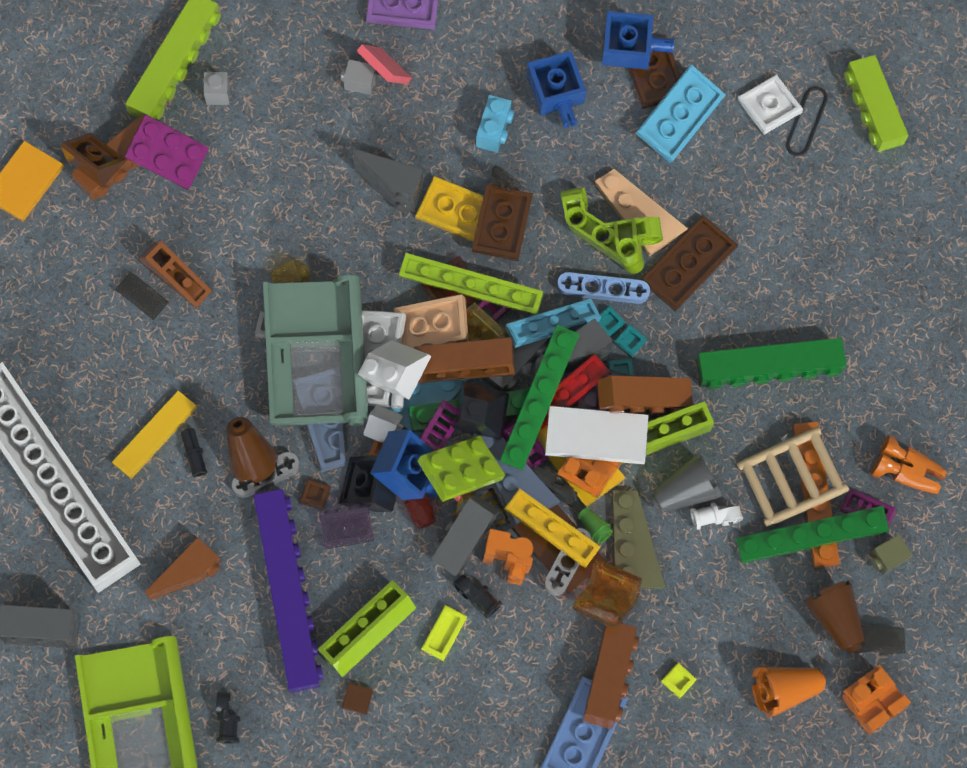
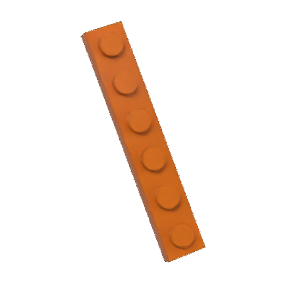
M818 422L793 424L794 436L818 427ZM809 440L798 445V449L819 493L828 490L826 471L812 441ZM800 476L803 499L806 500L811 497ZM830 500L805 511L807 522L833 517ZM837 543L811 549L814 568L840 565Z

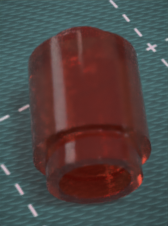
M426 493L423 499H409L404 502L413 525H417L418 529L426 528L436 522L434 517L436 513Z

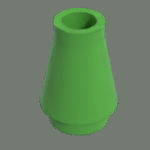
M589 507L584 508L577 516L585 530L589 532L592 541L601 544L611 536L613 532L610 528L611 525L592 512Z

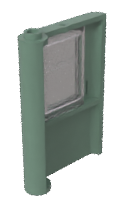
M343 275L337 277L336 281L263 282L270 424L276 426L349 423L350 426L363 425L369 416L366 380L358 375L365 361L360 277L356 275Z

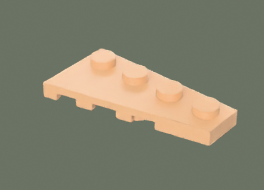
M615 169L595 181V185L621 220L637 217H660L663 241L653 245L642 246L649 256L688 231L687 227Z

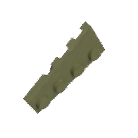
M613 490L615 589H665L638 490Z

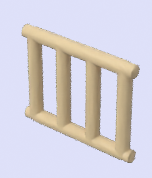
M819 426L737 463L738 468L744 471L765 516V519H763L764 525L766 527L775 525L849 491L848 485L842 483L823 444ZM809 440L812 441L833 485V488L819 493L798 449V445ZM787 450L811 497L800 503L796 502L775 458L776 455ZM765 460L788 508L775 514L752 467Z

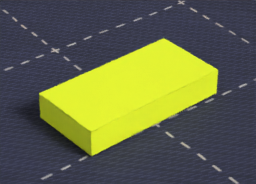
M445 605L421 650L444 662L467 616Z

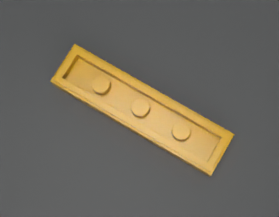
M177 391L112 461V464L129 479H132L197 409V406L180 391Z
M520 488L504 509L584 568L587 567L601 547Z

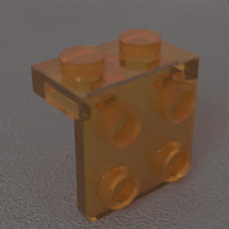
M597 559L592 567L590 584L574 601L573 610L605 625L617 627L638 602L642 578Z

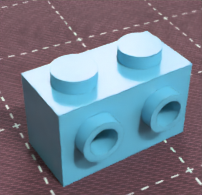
M489 95L477 132L476 147L498 153L501 144L506 143L508 136L506 126L507 123H512L515 110L511 109V100Z

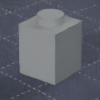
M349 60L347 68L343 67L341 81L344 82L345 90L372 95L377 73L369 63Z
M204 72V97L206 105H230L228 72Z
M376 405L369 414L363 435L384 443L388 431L404 430V425L401 424L404 415Z

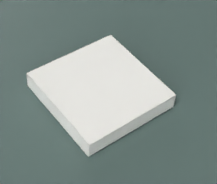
M777 74L738 96V101L764 135L801 114L803 108Z

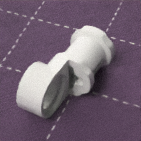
M711 503L709 507L698 510L695 508L690 509L691 519L696 530L701 529V526L712 523L727 526L729 522L735 524L743 520L739 506L718 510L717 505Z

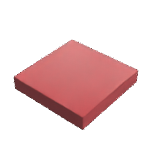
M362 44L357 50L387 82L407 84L412 79L381 47Z

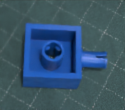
M607 11L602 65L648 70L652 51L673 53L674 38L654 37V34H652L654 15Z
M572 50L528 62L526 76L540 115L558 111L564 128H569V123L571 127L575 126L578 122L573 113L572 106L585 102L586 89Z
M410 429L388 431L371 474L401 500L423 499L425 493L429 498L438 496L417 462L420 456L433 452V450Z

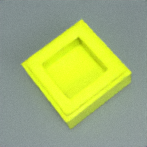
M677 663L661 680V683L680 699L697 679L680 663Z

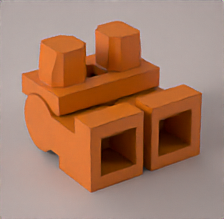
M567 457L557 474L595 498H598L622 462Z
M490 529L482 563L492 564L494 559L505 561L504 569L509 570L507 583L522 585L525 573L529 574L533 558H531L533 552L531 541L524 537L512 539L510 538L511 533Z
M880 664L845 689L842 695L844 702L854 713L856 719L868 735H871L912 703L906 695H903L897 689L896 684Z

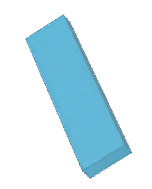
M590 298L507 323L505 330L509 338L512 339L514 347L517 348L552 337L556 325L572 331L583 327L594 318L597 322H600L601 316Z

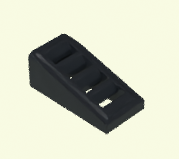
M496 483L470 493L471 497L475 494L481 497L490 491L492 496L486 498L485 501L490 503L496 500L497 505L494 507L501 509L503 512L496 517L490 529L505 532L517 525L513 516L504 510L507 504ZM506 517L507 522L496 527L495 522Z

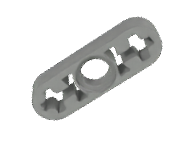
M291 452L278 455V460L276 461L278 468L284 465L285 459H288L290 462L294 461L292 464L293 468L290 470L287 467L279 469L281 473L279 476H277L275 469L271 480L257 482L259 485L256 487L252 482L247 485V491H243L242 488L237 489L240 486V481L234 478L232 481L234 493L238 497L247 498L293 476L299 470L298 457Z
M577 528L578 531H580L589 539H591V536L587 530ZM560 551L545 579V589L553 596H559L566 591L580 565L575 561V565L572 568L563 567L561 559L567 555ZM559 571L569 574V577H566V575L562 576L560 581L562 588L559 586L556 589L552 588L550 580L555 581Z

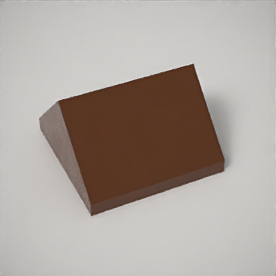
M92 133L70 139L61 144L66 160L101 187L112 178L126 161L125 158Z

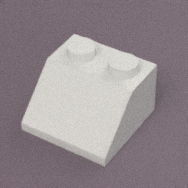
M391 340L368 353L358 375L373 386L409 400L431 356Z

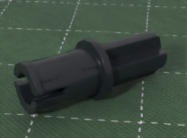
M184 429L181 432L186 450L184 456L188 458L192 477L206 475L208 471L202 456L204 451L199 446L195 429Z

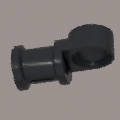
M465 575L460 576L453 582L455 589L463 593V598L469 599L472 603L475 602L483 610L486 619L503 605L501 601H497L491 595L487 585L477 589Z
M217 692L216 715H218L217 720L220 721L219 737L216 738L217 743L236 744L240 740L237 737V725L241 717L230 715V692Z

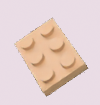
M462 294L394 308L395 312L405 313L406 315L401 343L403 345L414 348L425 343L437 345L445 344L448 341L469 342L466 300Z

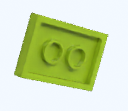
M480 435L422 455L417 461L442 502L501 481L505 476Z

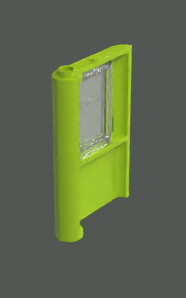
M176 636L156 638L150 644L89 655H75L91 768H198Z

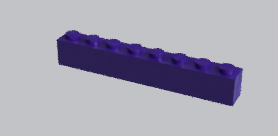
M283 489L254 494L289 692L295 693L319 688V680H324L322 667L321 665H316L314 657L319 655L317 641H312L310 631L314 630L312 615L307 616L305 608L310 606L308 592H302L301 582L306 581L303 567L298 568L297 558H301L299 544H294L292 535L297 533L294 519L289 520L288 511L292 510L290 496H285Z

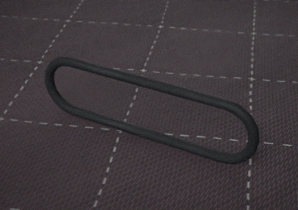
M811 87L805 93L801 103L802 108H804L809 93L813 90L821 91L824 94V101L807 145L801 153L793 152L789 146L801 114L796 116L786 142L787 151L793 156H803L810 147L828 99L826 91L821 87Z

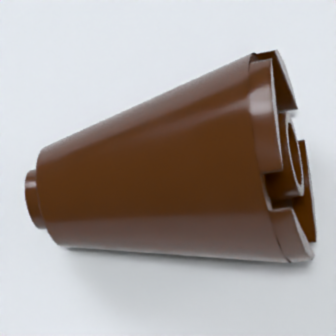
M238 417L231 420L227 425L229 468L234 478L244 483V480H252L253 483L268 478L276 469L275 464L278 460L276 450L249 419Z
M850 580L846 583L844 581L819 591L818 597L815 599L811 595L804 600L807 608L841 651L847 650L850 654L863 648L861 643L865 641Z

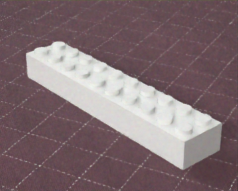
M1 362L0 449L93 587L99 593L141 564L10 372Z

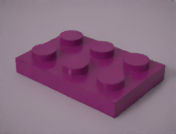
M145 115L124 158L189 190L209 147Z

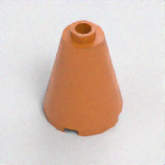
M761 666L755 668L752 673V678L756 677V684L752 685L754 699L760 712L765 711L767 713L765 715L767 718L774 717L822 693L826 685L824 674L817 668Z

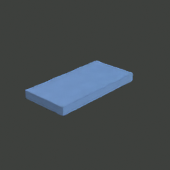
M582 676L541 768L598 767L618 722H615L612 729L582 722L592 680ZM629 697L621 698L619 707L624 709Z

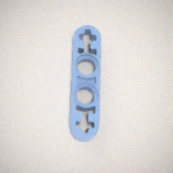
M567 272L561 274L557 282L558 291L562 295L640 304L646 302L650 294L649 285L645 281ZM569 279L571 284L574 285H571L570 289H566L565 285L561 283H565ZM579 280H582L581 291H578L577 286ZM595 282L598 285V290L588 292L585 284ZM617 284L621 287L622 292L618 295H613L610 293L609 287ZM626 285L630 286L628 296H625ZM637 287H641L642 292L645 293L638 297L637 293L632 291H636Z

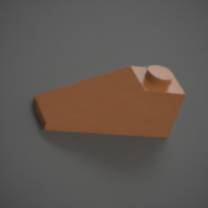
M162 241L153 242L138 258L155 276L195 308L212 292Z
M197 537L145 591V594L150 600H154L204 581L208 576L212 578L221 568L219 566L222 563L221 559Z

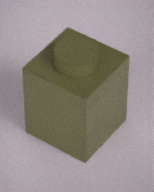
M899 534L876 547L870 553V561L877 571L880 570L884 575L907 562L913 555Z

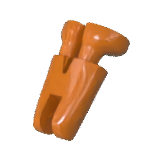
M888 435L880 449L879 454L881 455L876 460L870 475L880 478L886 473L895 474L893 481L921 491L939 494L941 485L924 476L928 474L943 480L946 477L947 471L909 446L906 450L901 448L896 438ZM889 457H894V458L899 459V460H900V463L895 462L894 460H892V459L889 458Z

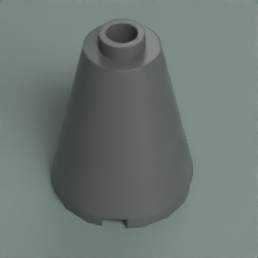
M697 453L653 490L654 496L650 498L656 509L662 508L665 513L722 497V494L701 454Z

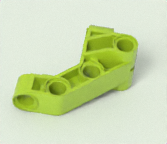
M585 187L561 191L565 220L570 231L623 266L626 272L630 274H637L644 267L642 246L653 245L663 241L660 217H637L604 223L588 213ZM576 218H583L578 224L572 223ZM603 235L609 236L604 242L598 241Z

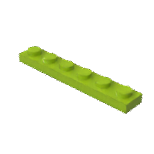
M405 253L399 273L401 278L533 315L538 314L544 294L541 290Z

